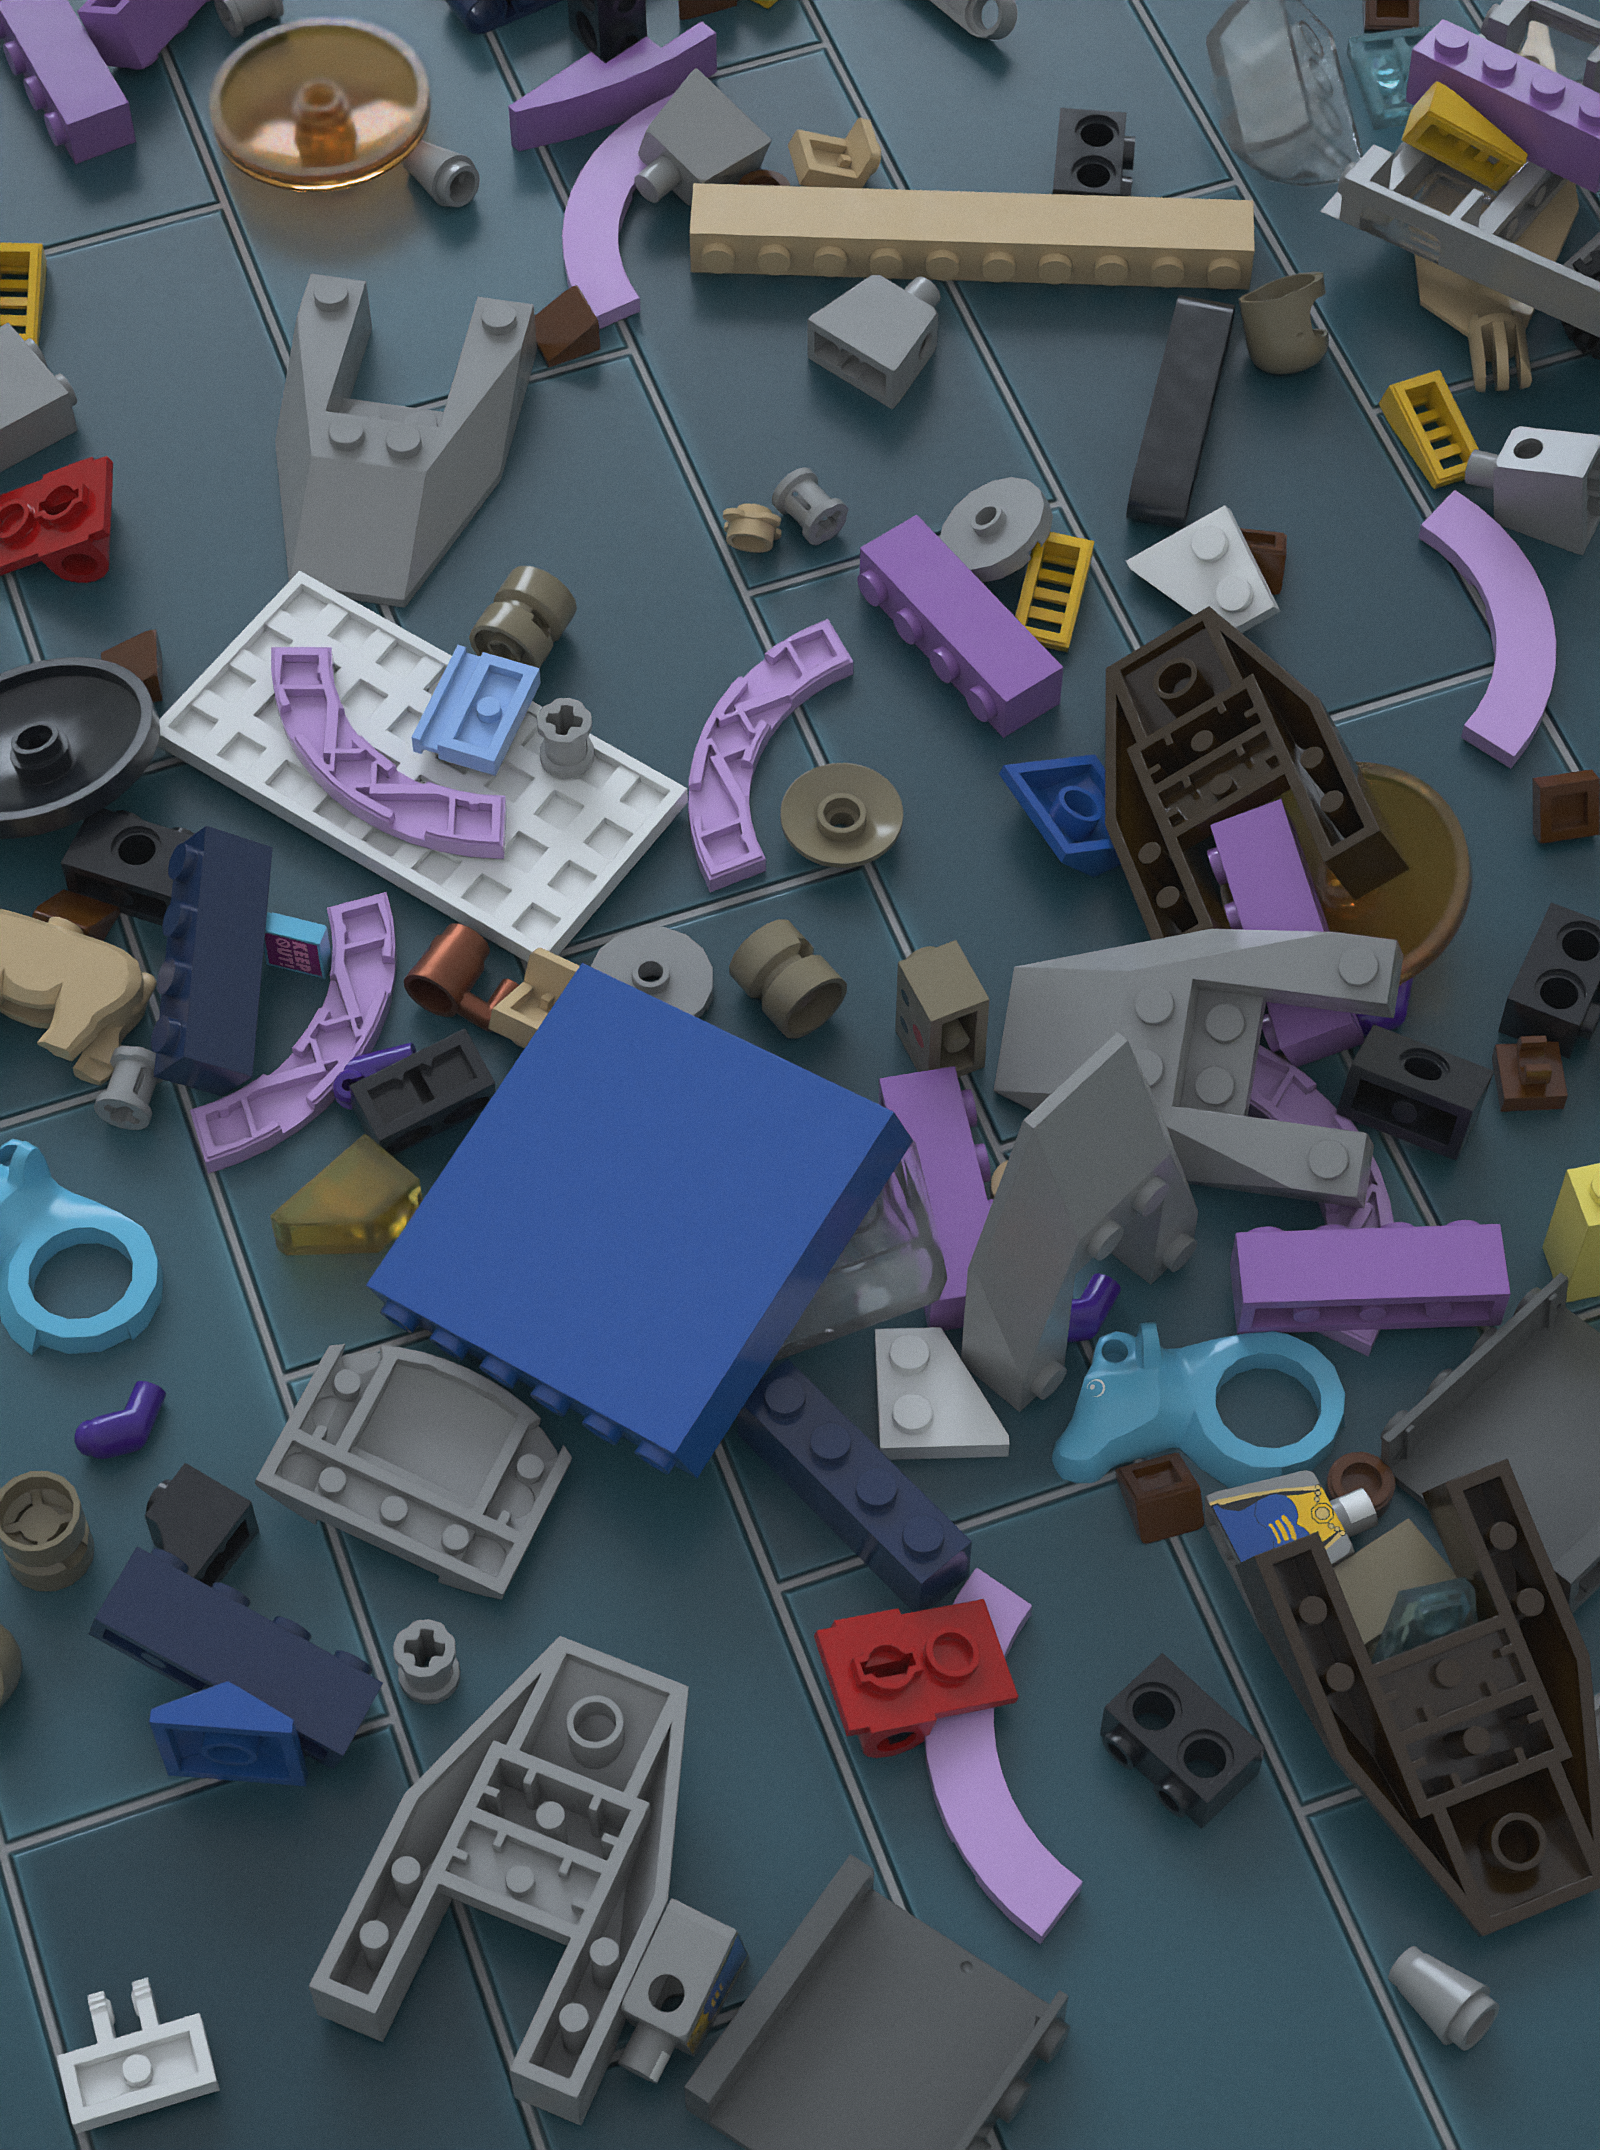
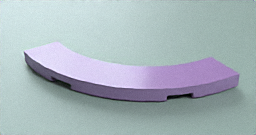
M673 94L643 109L611 133L587 161L569 196L564 213L562 231L567 283L569 288L575 285L580 288L597 317L599 329L640 312V297L630 284L622 265L618 243L619 233L625 214L633 200L632 194L637 188L634 178L648 166L640 160L638 155L645 131Z
M1454 490L1421 524L1418 538L1446 558L1469 585H1474L1485 604V615L1491 631L1493 652H1495L1494 668L1486 694L1476 711L1464 724L1461 738L1511 769L1525 752L1538 730L1550 697L1556 667V635L1553 615L1545 590L1533 566L1517 543L1484 510Z
M828 619L797 632L767 651L763 661L752 668L744 677H738L716 704L703 727L694 751L689 776L688 816L691 841L698 867L710 892L766 871V858L757 841L750 813V791L760 756L782 722L798 706L827 686L853 675V660Z
M271 647V675L277 710L285 734L298 759L309 774L335 801L356 817L382 832L411 844L439 852L468 857L504 859L507 810L505 796L458 791L431 782L422 784L397 771L394 763L380 754L362 735L359 736L349 723L334 683L332 647Z
M387 892L327 908L333 945L328 993L323 1006L318 1008L308 1028L292 1047L293 1053L270 1075L263 1074L228 1096L190 1110L208 1174L250 1159L297 1133L320 1115L336 1099L333 1092V1082L349 1061L355 1056L371 1053L388 1016L396 980L397 949L395 928Z
M1259 1045L1248 1112L1250 1117L1359 1132L1350 1119L1336 1114L1337 1109L1316 1089V1083L1310 1077L1278 1054ZM1373 1156L1364 1209L1319 1202L1325 1225L1338 1224L1348 1229L1380 1228L1385 1224L1394 1223L1390 1199L1382 1174ZM1381 1329L1319 1331L1318 1333L1369 1357Z
M976 1567L958 1593L953 1604L984 1599L1006 1660L1017 1635L1031 1616L1032 1605ZM994 1708L939 1718L930 1734L925 1736L924 1747L926 1767L934 1801L951 1842L955 1843L965 1863L976 1876L975 1881L984 1893L1016 1926L1037 1943L1041 1944L1080 1893L1083 1881L1065 1868L1041 1844L1024 1821L1014 1803L1002 1774L996 1749Z

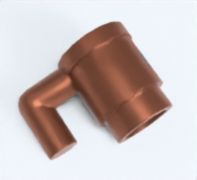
M450 924L443 934L437 935L417 964L404 978V987L408 995L425 1010L443 1017H452L457 1013L488 1032H493L488 1029L492 1009L516 989L519 984L510 979H503L488 1002L470 992L484 971V961L490 954V948L480 934L461 924Z

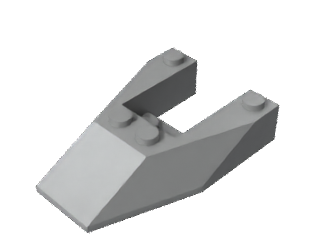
M310 274L296 318L275 439L289 581L301 571L351 600L405 608L501 481L537 354L534 304L477 297L444 412L350 399L372 330L366 281Z
M1208 929L1015 966L993 1091L1033 1111L1118 1032L1129 1041L1159 1105L1188 1184L1364 1209L1374 1144L1367 1133L1248 1117L1266 1002L1394 1018L1404 955L1397 940L1320 931Z
M1118 1032L1023 1120L968 1266L961 1360L969 1371L1019 1412L1036 1396L1041 1400L1050 1396L1061 1384L1067 1373L1064 1365L1075 1274L1093 1257L1100 1261L1111 1253L1151 1285L1167 1268L1172 1272L1179 1270L1188 1261L1197 1246V1241L1194 1239L1198 1218L1197 1206L1159 1105L1129 1041Z
M559 1636L404 1794L309 1984L317 2015L383 2042L452 1898L567 1945L566 1950L509 2072L514 2098L582 2125L612 2059L626 2021L625 2015L620 2010L622 2001L668 1906L689 1686Z

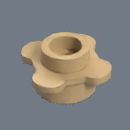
M747 503L741 504L737 508H728L723 511V519L728 521L724 524V531L727 532L726 542L736 549L755 553L766 552L772 549L773 540L781 538L782 530L777 528V526H780L781 518L773 514L767 507Z

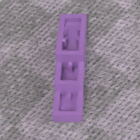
M701 21L662 48L646 36L607 63H604L592 52L588 53L508 106L512 146L518 151H523L573 139L633 117L651 104L674 94L695 68L701 71L707 78L717 73L716 32Z

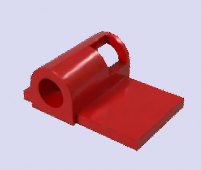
M108 456L96 460L93 457L86 458L43 474L42 480L0 495V576L42 561L62 579L74 583L93 582L106 575L109 571L113 494V461Z
M984 1599L900 1614L899 1608L834 1620L831 1628L816 1630L814 1635L846 1736L858 1735L863 1754L867 1757H890L916 1747L924 1742L925 1736L930 1734L939 1718L1014 1704L1019 1698ZM903 1732H913L906 1739L889 1744L887 1737Z

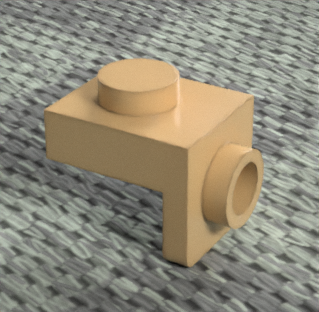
M864 118L857 119L845 139L797 129L788 143L799 185L808 187L863 188L870 175L877 171L881 160V148L877 143L871 121Z
M543 948L535 949L529 955L524 982L492 1009L488 1029L511 1039L519 1047L525 1048L580 966Z

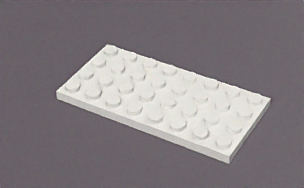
M301 571L284 586L159 719L160 737L157 746L461 924L473 929L528 962L529 955L539 947L559 955L688 803L686 787L592 734L588 736L594 745V762L591 768L583 775L575 778H559L551 775L540 762V746L544 738L537 729V716L542 706L533 701L496 776L440 760L438 754L424 750L422 754L413 752L411 737L452 656ZM271 647H332L334 683L349 723L359 736L362 735L380 754L394 763L397 771L422 784L431 782L458 791L505 796L507 810L504 859L468 857L439 852L411 844L382 832L356 817L335 801L309 774L298 759L285 734L277 710L271 675Z

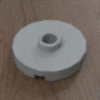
M1014 477L991 481L975 489L961 500L944 522L940 539L981 582L1002 579L1021 569L1032 559L1028 552L1034 548L1037 542L1042 547L1050 534L1053 515L1048 500L1032 482Z
M638 927L616 935L599 949L591 965L592 968L697 1018L704 1014L706 1008L708 1011L713 1001V967L704 949L686 934L666 927ZM648 976L660 977V979L655 982H646L642 980V978Z

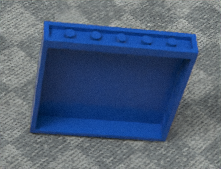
M582 963L366 1286L384 1303L380 1314L404 1331L413 1334L417 1326H420L432 1333L429 1340L435 1346L453 1358L463 1361L467 1353L482 1360L479 1368L504 1386L513 1389L518 1380L533 1388L530 1396L553 1413L564 1417L570 1408L585 1417L582 1425L604 1441L617 1445L621 1437L634 1443L638 1446L634 1453L655 1469L669 1475L675 1466L698 1478L912 1144L913 1139L893 1111Z

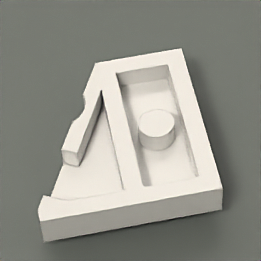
M1225 505L1126 560L1129 569L1188 612L1195 615L1210 606L1241 633L1281 612L1231 510Z
M941 1327L875 1329L879 1450L889 1460L1008 1457V1433Z

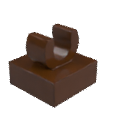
M1592 769L1532 778L1533 834L1540 844L1600 835V778Z
M1546 1036L1519 1037L1517 1044L1495 1045L1492 1063L1501 1112L1564 1109L1568 1093L1558 1042H1547Z

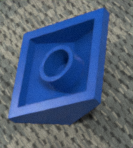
M1095 754L1003 765L999 772L1000 777L1061 863L1092 877L1121 865L1105 826V768Z
M229 1681L151 1709L149 1724L169 1776L307 1786L308 1770L294 1720Z

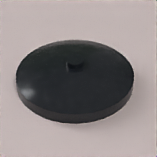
M65 657L29 663L0 674V839H15L45 834L77 823L108 806L139 779L156 751L160 737V723L148 689L134 673L118 664L105 660Z

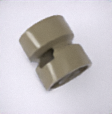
M519 566L510 572L497 591L493 600L494 603L487 606L472 628L469 635L470 644L477 656L481 657L482 653L485 652L540 668L550 654L553 642L559 640L577 611L575 598L558 578L548 572L532 566Z
M778 919L765 924L753 932L735 952L729 965V975L750 998L761 999L762 1011L787 1038L805 1036L823 1025L842 1004L847 993V983L821 955H814V947L789 920Z
M29 1471L12 1478L0 1489V1546L11 1574L23 1586L36 1591H57L73 1585L88 1570L93 1560L95 1544L75 1487L63 1476L50 1471Z

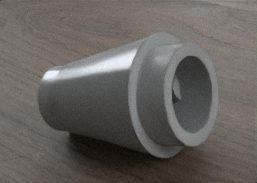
M415 139L404 148L401 157L402 165L422 185L436 203L445 207H461L475 196L479 187L480 177L473 161L469 157L425 142L422 139Z
M1416 1946L1408 1948L1397 1959L1389 1972L1388 1980L1398 1987L1399 1992L1444 2045L1454 2043L1463 2051L1470 2049L1486 2034L1499 2012V2004L1489 1997L1490 1988L1431 1955L1424 1954Z

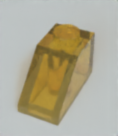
M363 1134L270 1215L276 1246L286 1256L378 1253L393 1239L397 1240L423 1201L420 1181L367 1134Z

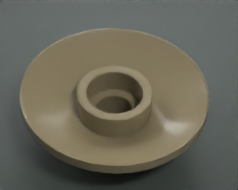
M831 763L805 772L790 785L781 803V826L787 841L803 857L817 864L829 867H856L878 859L894 845L903 825L902 801L895 787L878 772L853 763ZM837 824H846L850 827L838 828L834 826Z

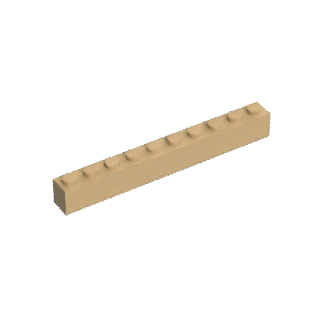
M693 183L690 221L691 272L868 278L871 275H881L886 279H915L921 276L929 280L1122 285L1164 288H1250L1255 251L1253 200Z

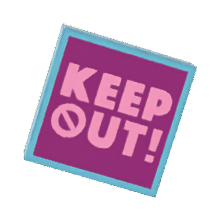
M267 912L264 940L266 964L326 979L332 964L327 927L322 924Z

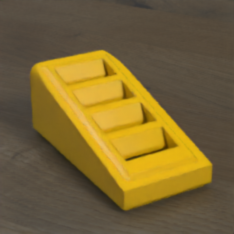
M1438 81L1413 106L1402 137V141L1497 192L1526 163L1528 156L1523 149L1469 103ZM1493 156L1498 160L1492 164L1487 159Z
M0 243V291L28 292L27 297H0V309H27L26 315H0V326L9 322L11 326L26 327L25 334L19 335L24 341L31 338L39 347L47 267L43 244ZM2 274L29 275L28 280H8L1 278Z
M1440 369L1389 385L1379 405L1388 423L1433 489L1464 480L1469 457L1473 450H1479ZM1425 405L1428 411L1416 415L1414 408ZM1436 421L1439 428L1427 432L1424 431L1422 425ZM1445 438L1451 443V445L1435 450L1431 445L1432 442ZM1459 455L1464 462L1443 469L1440 460Z
M1050 532L1042 547L1037 542L1031 550L1030 556L1032 559L1028 563L1015 617L1045 648L1064 652L1069 651L1093 557L1094 541ZM1043 562L1075 568V573L1071 575L1042 568ZM1038 580L1071 587L1070 593L1037 587ZM1033 599L1065 605V613L1032 606ZM1028 618L1061 624L1060 633L1026 626Z

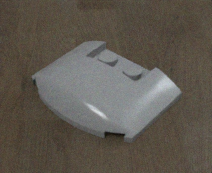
M345 1344L329 1345L259 1472L255 1485L314 1525L320 1520L439 1575V1583L471 1593L502 1599L571 1464L572 1457L563 1445L558 1455L544 1431L538 1426L541 1418L533 1410L501 1386L466 1367L434 1355L396 1346L381 1345L380 1353L370 1352L343 1355Z

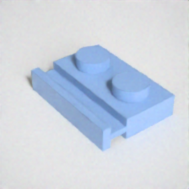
M457 645L411 737L413 752L422 754L424 750L437 753L440 760L496 776L541 684L540 668L485 652L480 657L467 653L466 647Z

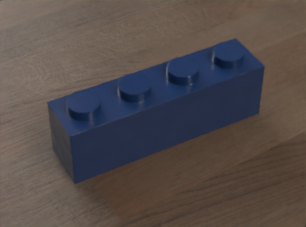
M205 826L174 849L168 865V875L173 880L171 904L166 910L162 924L163 934L167 936L166 955L157 977V991L159 994H162L160 1015L151 1036V1049L156 1053L153 1077L218 1096H223L252 1077L273 847Z
M788 1358L759 1381L737 1415L738 1435L913 1612L932 1608L969 1577L972 1541Z
M137 1546L94 1618L88 1634L194 1693L226 1681L231 1682L293 1719L302 1752L327 1767L334 1769L344 1756L383 1682L370 1676L373 1671L371 1666L359 1657L346 1651L337 1650L332 1655L309 1642L312 1638L311 1634L292 1620L276 1616L271 1621L249 1609L250 1600L244 1594L226 1584L215 1582L210 1587L187 1574L189 1571L188 1565L175 1555L158 1548H154L151 1553H148Z

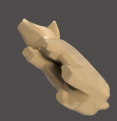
M0 909V1012L26 1025L48 1029L37 1043L39 1046L49 1050L53 1055L73 1061L81 1053L80 1058L73 1067L74 1075L83 1081L101 1086L112 1076L114 1068L110 1060L115 1048L121 1046L123 1039L145 1014L147 1002L157 985L155 977L149 973L141 972L138 961L125 950L83 935L82 929L67 919L51 917L48 922H44L16 912Z

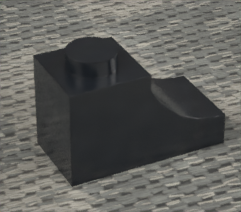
M184 1463L172 1480L166 1479L156 1487L148 1500L146 1514L144 1515L153 1544L185 1562L189 1567L187 1574L210 1587L215 1582L220 1583L259 1532L253 1505L250 1500L187 1463Z

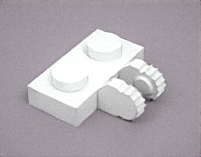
M148 1977L132 1982L133 1991L131 1997L136 2015L140 2018L142 2030L117 2038L114 2029L115 2016L110 2000L106 1998L105 1992L101 1991L87 1995L98 2044L57 2056L71 2122L76 2134L219 2091L220 2088L200 2013L161 2024Z

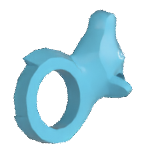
M16 1139L7 1141L0 1147V1320L9 1336L31 1356L40 1345L66 1354L102 1352L129 1338L133 1341L148 1327L162 1301L164 1272L149 1235L142 1226L123 1214L96 1201L72 1193L58 1185L51 1176L45 1157L36 1146L27 1141ZM102 1244L117 1249L131 1262L133 1267L132 1281L123 1298L108 1311L93 1317L67 1319L49 1313L34 1299L35 1280L43 1265L59 1251L74 1245Z
M1156 1322L1140 1323L1137 1337L1115 1331L1099 1338L1092 1357L1091 1367L1081 1387L1073 1417L1064 1433L1055 1443L1052 1462L1062 1479L1074 1483L1096 1482L1111 1468L1119 1464L1145 1458L1170 1448L1180 1449L1197 1467L1227 1488L1304 1470L1312 1471L1331 1454L1340 1428H1345V1391L1335 1366L1316 1347L1286 1333L1276 1331L1244 1333L1182 1348L1164 1349L1160 1346ZM1255 1368L1281 1371L1295 1377L1310 1391L1318 1409V1420L1314 1429L1297 1443L1280 1448L1254 1446L1238 1439L1223 1424L1216 1408V1396L1221 1386L1236 1374Z

